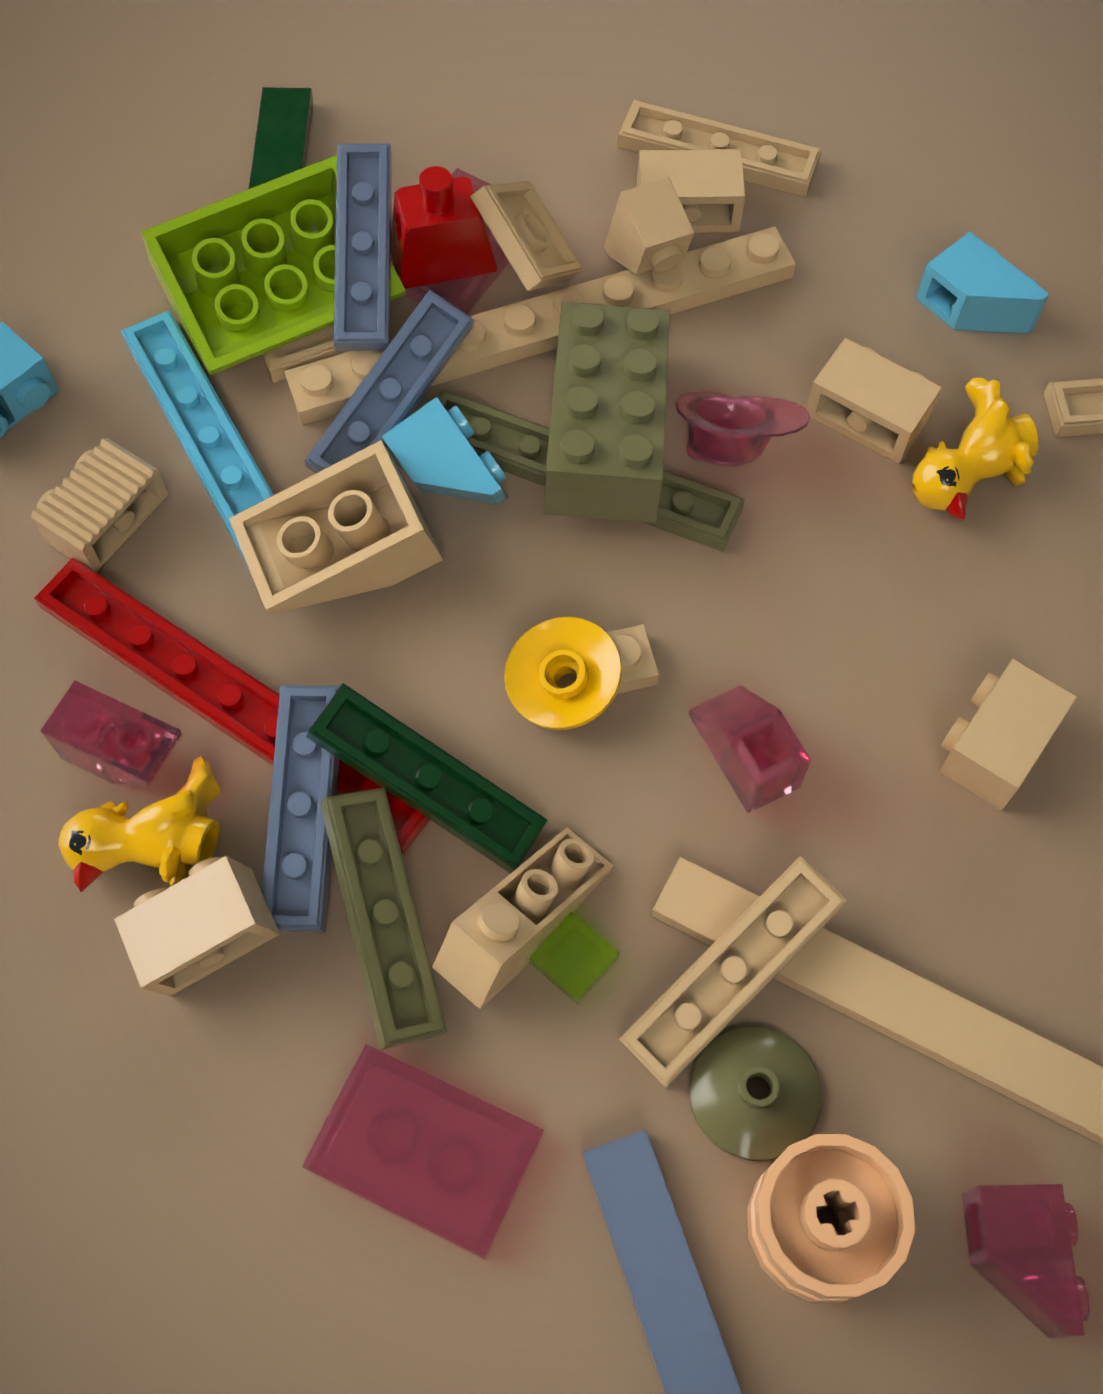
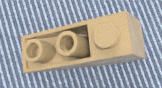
M566 827L452 921L432 968L476 1007L481 1009L525 968L607 876L614 865Z

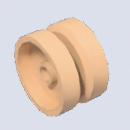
M815 1134L788 1146L756 1181L747 1207L748 1240L761 1269L782 1290L809 1302L841 1303L887 1284L906 1262L916 1231L913 1198L899 1169L878 1148L847 1134ZM822 1208L832 1212L836 1219V1229L829 1223L820 1224L817 1212Z

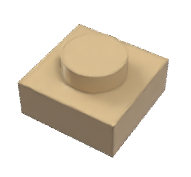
M644 624L606 632L615 643L621 658L622 677L617 694L658 685L659 673Z

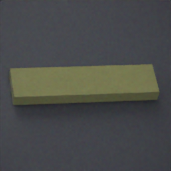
M385 788L325 797L320 806L379 1049L384 1050L441 1036L447 1032Z

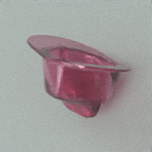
M698 391L681 395L675 403L677 412L688 421L687 455L695 460L721 466H740L752 462L763 453L771 437L797 433L807 427L810 421L807 409L795 402L780 398L729 396L721 393Z

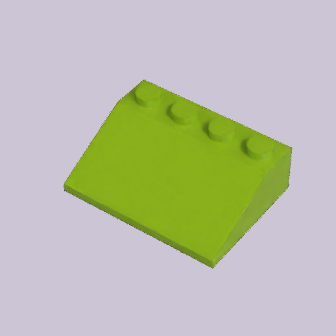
M337 155L141 231L149 262L170 305L210 376L334 325ZM391 262V301L405 296L406 290Z

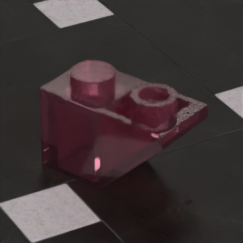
M75 680L40 730L61 759L114 784L144 786L151 784L182 735L180 729Z
M740 685L689 709L688 715L747 813L801 787L811 759L779 708Z
M1062 1184L978 1185L962 1193L970 1266L1048 1338L1084 1336L1083 1321L1088 1320L1090 1312L1089 1295L1083 1278L1076 1276L1072 1246L1077 1244L1078 1223L1071 1203L1065 1202Z

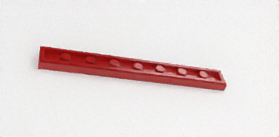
M73 557L34 597L42 610L273 766L280 697L278 693ZM339 759L337 795L382 788ZM386 791L400 850L404 855L430 819Z

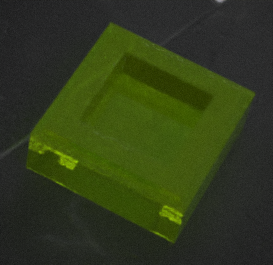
M571 912L530 956V964L578 1005L619 959L620 952L575 913Z

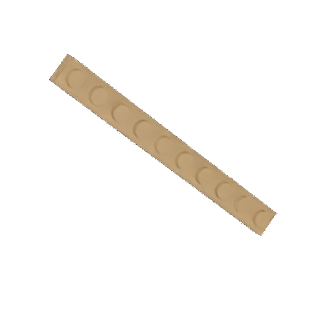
M774 226L686 252L684 260L680 264L665 272H655L652 269L636 275L630 270H625L470 316L474 319L472 330L431 386L557 349L562 302L670 310L671 315L791 279L794 276L796 263ZM350 351L285 370L286 382L301 424L305 425L338 415L384 351Z

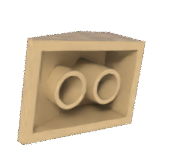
M382 440L229 518L261 600L270 615L390 587L443 560L401 470Z

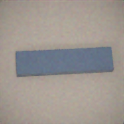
M390 143L337 144L334 346L336 351H385L390 344L392 150Z
M429 290L304 460L305 466L318 473L382 440L387 448L388 445L381 436L410 416L472 330L474 319Z
M280 686L262 894L279 932L326 933L332 852L320 804L325 797L337 796L339 759L306 736L340 686Z
M646 1129L582 1152L585 1166L664 1394H742Z

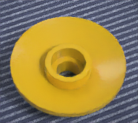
M553 618L535 625L515 643L505 665V688L514 708L530 723L550 730L574 729L596 719L612 703L621 683L622 664L615 643L601 627L582 618ZM569 673L577 675V679L572 685L566 688L558 687V682L563 675Z

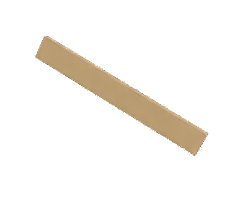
M679 857L652 909L651 916L711 946L760 896ZM822 928L774 977V979L1103 1146L1102 1066L825 928Z

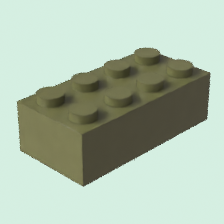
M573 302L561 303L543 514L656 523L663 482L670 310Z

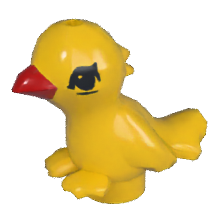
M972 378L966 384L965 390L974 406L975 417L964 431L958 449H948L945 443L940 441L937 449L934 447L927 449L924 459L916 467L913 473L912 489L917 501L926 508L947 511L953 518L965 520L968 496L979 480L1006 474V477L1016 487L1025 483L1026 474L1031 472V466L1034 463L1032 457L1038 451L1036 426L1032 418L1026 413L1010 417V408L1007 402L1002 397L1000 398V381L994 379L988 381L984 378Z
M203 756L193 760L191 773L186 784L174 796L143 808L130 819L124 817L128 809V802L125 801L118 806L113 801H109L98 808L80 811L70 818L60 832L58 846L66 864L73 870L74 883L80 892H83L103 872L122 863L132 861L159 868L162 880L169 883L171 887L189 877L190 865L195 866L203 860L212 858L219 842L220 823L218 820L208 818L206 808L220 794L221 789L216 781L211 763Z

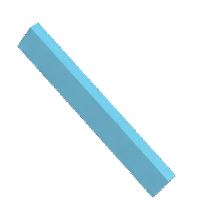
M170 310L123 329L121 333L246 563L229 518L266 500L274 494Z

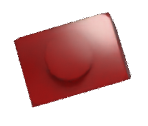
M431 166L420 173L418 185L401 187L395 192L391 227V254L395 270L405 289L497 272V265L483 217L470 197L475 193L470 178L465 176L452 178L451 173L446 168Z

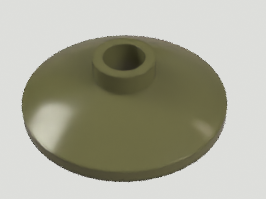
M756 1026L729 1030L716 1037L705 1047L698 1057L691 1074L689 1094L694 1117L707 1138L718 1148L732 1156L751 1161L776 1159L788 1146L806 1139L818 1120L821 1108V1085L817 1071L806 1052L795 1041L778 1031ZM752 1077L763 1078L770 1087L769 1097L762 1100L753 1098L747 1091V1080Z

